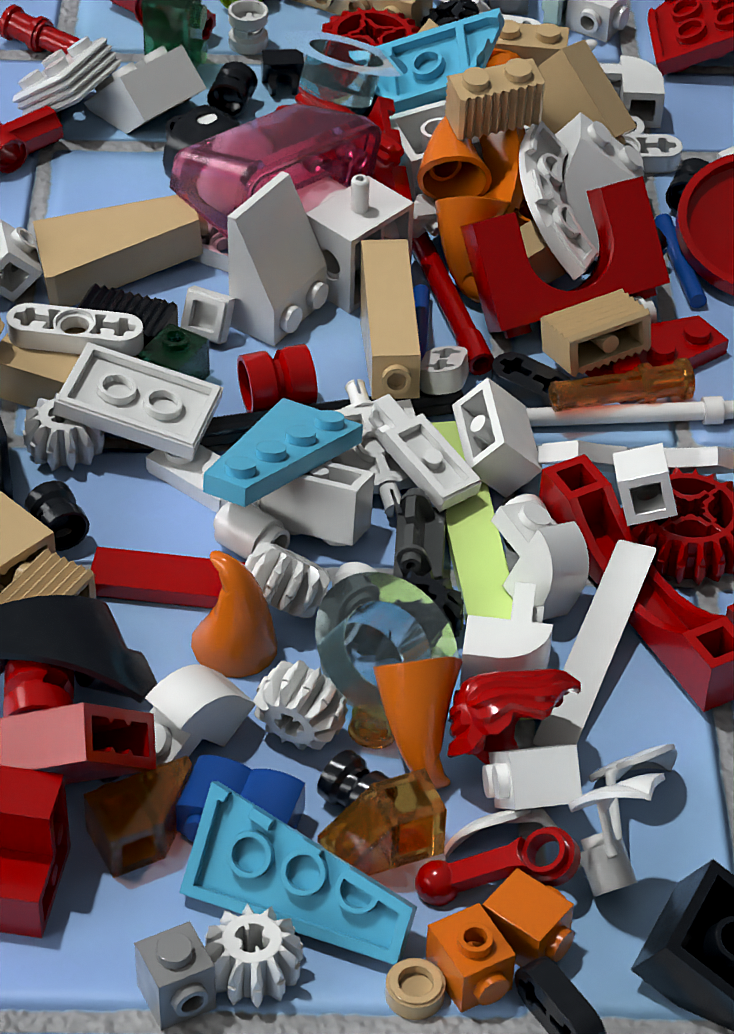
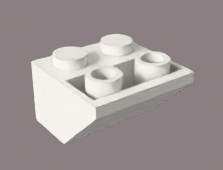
M183 45L167 52L164 46H161L145 55L143 60L135 64L133 62L128 63L113 72L112 76L104 79L94 88L96 94L86 100L84 104L89 111L128 134L189 101L207 88Z

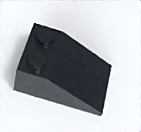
M712 859L677 883L630 970L676 1006L733 1032L734 875Z

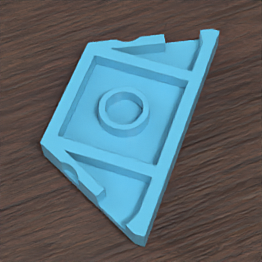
M496 8L349 54L347 59L353 71L377 96L393 99L396 111L394 114L445 100V96H447V76L463 73L471 67L485 68L505 22L500 8Z

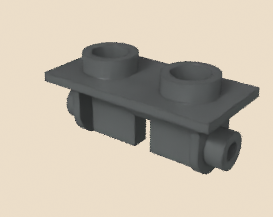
M411 488L400 499L402 513H397L393 576L406 579L410 569L417 576H426L432 570L435 579L441 580L443 579L446 509L439 512L436 507H432L429 497L422 489Z

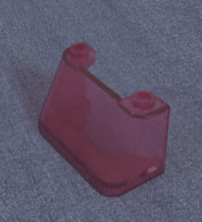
M301 103L291 104L190 147L181 149L173 160L169 188L228 239L227 216L281 171L290 174L296 190L328 176L347 188L351 186V179L355 175L363 174L373 178L382 131L372 120L362 115Z

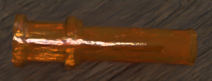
M678 358L673 364L654 367L649 363H642L634 367L633 371L627 373L551 382V386H549V401L554 412H561L574 408L634 400L639 404H652L657 399L678 396L681 400H687L694 396L695 375L693 367L687 358Z

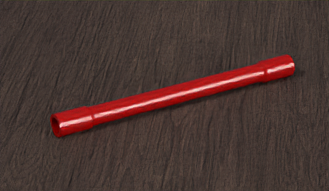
M426 231L419 238H412V251L456 338V345L464 347L468 351L469 372L474 375H483L492 369L494 357L482 333L476 329L428 232Z

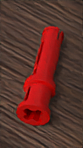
M16 4L7 7L0 18V36L8 41L16 39L26 43L27 48L34 52L47 50L54 53L62 49L66 55L69 54L67 49L80 40V38L54 28L50 19L44 16L35 18L26 14L24 9Z

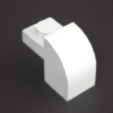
M620 55L619 64H600L629 114L639 117L644 122L645 128H661L665 98L664 79L661 72L654 65L643 59Z
M537 500L499 506L491 521L520 557L502 586L513 599L515 582L536 584L534 605L544 606L543 620L568 615L584 590L589 573L588 549L580 528L575 521L556 524L549 512Z
M515 582L511 619L475 615L467 616L460 688L462 682L469 677L498 671L547 669L553 624L543 623L544 606L534 605L536 584Z
M188 665L166 676L145 697L154 706L149 713H154L157 770H151V772L158 779L170 783L202 739L225 747L255 706L254 701L222 673L204 665Z

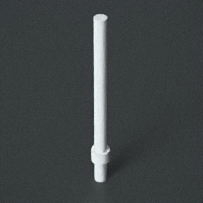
M705 396L698 402L526 408L531 427L702 420L703 425L723 424L724 419H734V400H723L722 396Z

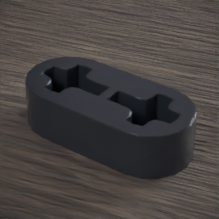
M516 352L500 354L493 360L491 380L523 403L525 407H568L572 405L573 382L564 373Z
M541 956L515 971V985L523 1003L548 1034H606L605 1027L595 1009L550 958Z

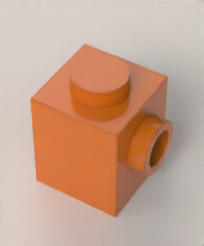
M518 868L482 904L483 909L515 952V964L520 967L541 956H546L554 962H558L572 945L575 936L574 931L571 930L574 904L568 901L556 888L543 885Z
M480 903L428 925L425 960L434 963L442 971L446 983L445 990L461 1013L479 1004H493L500 1000L508 991L512 990L516 954Z

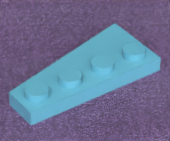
M282 398L204 472L203 492L246 507L362 443L363 424L345 419L344 415L337 411H321Z
M219 781L211 782L179 891L180 894L242 914L247 903L254 911V914H262L272 906L277 915V920L291 918L292 925L297 933L393 965L402 961L416 914V905Z

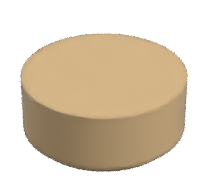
M420 958L402 960L396 963L387 974L385 987L386 1002L394 1013L410 1020L429 1018L437 1013L443 1005L445 977L442 971L428 960Z

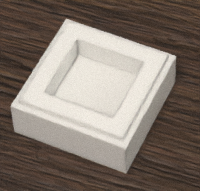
M195 285L188 287L179 332L217 344L227 342L236 298Z

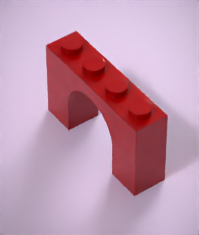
M643 176L586 191L599 238V256L591 275L581 285L569 291L559 290L546 284L534 272L527 257L516 212L460 226L489 333L503 331L505 339L532 332L530 323L540 321L542 316L622 288L625 293L628 292L630 297L641 296L643 299H647L657 295V286L670 283Z

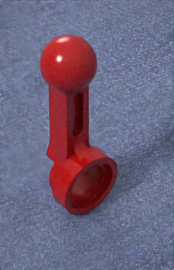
M551 826L544 827L532 832L526 840L520 836L508 845L451 863L443 860L429 861L418 870L415 877V889L418 896L425 903L433 906H443L452 902L459 892L507 878L516 868L545 886L557 887L568 882L577 872L581 860L580 848L577 842L563 829ZM552 841L559 842L557 858L547 866H537L536 854L541 846Z

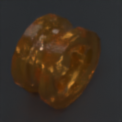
M367 696L357 700L353 705L352 718L349 721L348 733L351 739L366 748H386L395 741L388 725L381 698L377 696Z

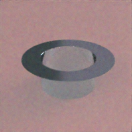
M295 30L285 35L286 41L291 46L306 54L299 86L309 94L328 102L349 107H369L373 103L380 76H402L408 72L407 66L395 56L377 47L351 38L310 30Z
M363 572L350 575L336 583L327 592L320 604L316 618L315 636L323 675L330 678L336 688L347 698L346 703L348 705L363 710L375 717L387 720L373 667L445 656L459 658L452 629L438 606L419 588L394 575L380 572Z

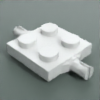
M353 379L345 385V390L351 404L333 411L342 413L345 419L363 424L362 443L329 460V462L375 472L373 494L381 496L385 514L388 517H393L394 510L397 517V513H402L400 508V490L418 486L380 444L375 435L377 431L368 420L373 408V401L369 400L365 382L357 379V385H355ZM410 399L396 401L407 415L410 413L415 415Z

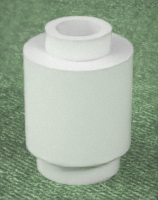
M232 502L227 503L219 509L214 518L213 527L215 529L214 536L216 542L246 560L250 553H253L258 543L269 542L288 549L290 533L284 529L283 523L252 504L243 507Z

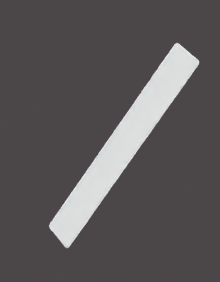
M625 540L617 541L563 671H566L581 682V692L578 694L570 692L567 695H563L562 704L559 707H554L551 715L541 720L533 739L534 745H577L655 556V547Z

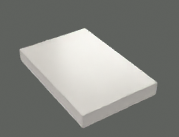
M88 342L54 401L53 414L192 461L221 401L224 387Z

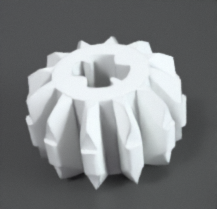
M57 392L52 400L38 398L37 406L26 410V417L24 419L25 430H23L24 445L27 447V452L31 453L34 457L35 464L49 463L52 471L60 466H68L73 471L77 463L91 465L93 456L102 454L105 444L104 433L106 432L53 414L54 401L58 396Z
M269 542L258 543L244 565L255 577L268 605L293 616H299L303 619L313 617L327 595V587L331 579L327 570L321 568L319 564L306 559V557L282 548L277 544L273 545Z
M298 660L294 665L287 661H281L276 668L270 671L268 676H264L257 687V694L253 700L257 706L254 715L258 720L266 723L265 731L277 734L281 737L282 743L285 741L292 742L300 750H304L307 746L312 749L321 750L327 742H331L334 735L339 734L346 721L348 695L336 688L338 680L327 678L321 673L320 667L316 670L311 669L301 660Z
M247 903L241 916H236L224 910L223 916L220 919V925L208 927L204 947L215 965L216 993L228 991V998L233 1006L242 998L247 997L251 998V1001L258 1009L263 1001V996L268 995L281 1001L283 994H285V986L296 985L300 977L303 943L300 942V937L295 935V927L292 925L291 918L277 920V915L272 906L262 914H254V911Z

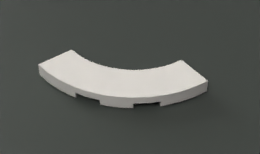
M541 121L539 125L533 124L529 127L521 142L519 150L520 180L528 207L540 233L562 267L573 280H576L586 272L599 253L580 227L571 207L563 204L561 201L558 187L563 184L562 168L568 150L545 123Z
M581 440L544 443L542 446H538V463L552 466L585 454L600 472L615 473L612 453L626 451L627 447L597 444ZM719 446L664 448L669 475L672 474L675 467L679 468L682 473H692L696 468L699 475L734 473V450Z

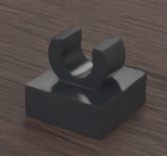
M303 49L262 50L261 78L262 83H268L269 94L276 96L278 82H289L292 95H297L299 82L303 78Z

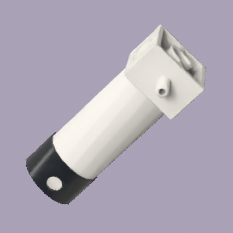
M205 104L193 108L180 118L170 132L163 154L165 174L180 187L191 192L206 203L217 206L229 215L281 171L290 174L327 263L326 284L329 287L327 300L350 314L360 307L361 240L407 239L411 266L414 202L372 177L363 174L355 175L351 179V186L347 188L256 134L251 127L215 106Z

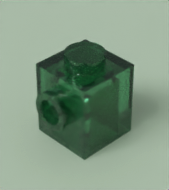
M169 323L138 354V359L204 381L210 375L209 339Z

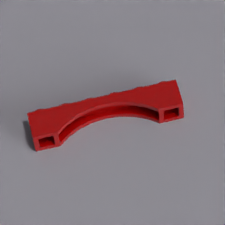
M585 454L542 469L539 497L546 506L551 518L557 524L576 522L584 536L588 549V574L599 586L617 541L625 540L638 543L630 526H627L626 518L620 508L612 484ZM651 563L628 622L703 712L734 700V624L727 616L712 614L686 600L677 593Z

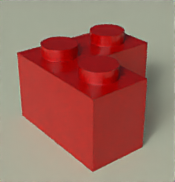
M0 765V932L43 938L71 849L64 774Z

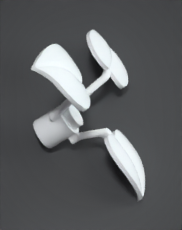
M674 744L651 747L604 766L588 777L591 783L605 778L606 786L592 790L569 803L568 806L571 812L597 804L602 833L580 840L584 851L580 852L579 868L584 867L593 897L637 883L622 837L618 798H640L650 801L655 787L666 778L664 773L635 776L619 783L617 781L629 770L651 768L671 772L677 758V750ZM543 808L501 811L486 815L467 824L453 835L444 847L443 852L447 859L468 837L479 830L497 824L538 822L544 827L558 826Z

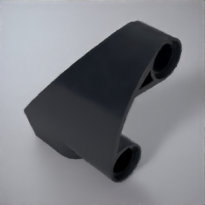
M48 595L0 604V675L5 671V665L9 659L60 666L75 671L76 681L82 687L132 698L138 703L147 700L145 697L158 684L143 653L128 649L113 614L105 602L84 596Z

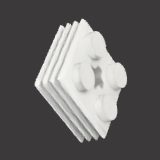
M88 36L67 49L69 54L65 55L63 50L60 49L41 62L45 68L42 72L36 69L18 82L22 89L13 96L12 101L18 103L17 109L23 110L22 116L47 105L56 113L80 102L121 64V59H116L117 52L111 51L112 45L106 44L107 38L101 37L91 42Z

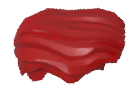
M551 668L498 671L469 677L462 682L461 688L455 691L453 706L449 709V722L452 724L449 732L450 736L454 739L448 745L447 756L452 758L463 754L474 755L486 765L490 764L489 752L520 749L514 738L515 725L520 718L544 720L551 715L554 707H559L562 704L563 695H567L570 692L576 694L581 692V682L566 671Z

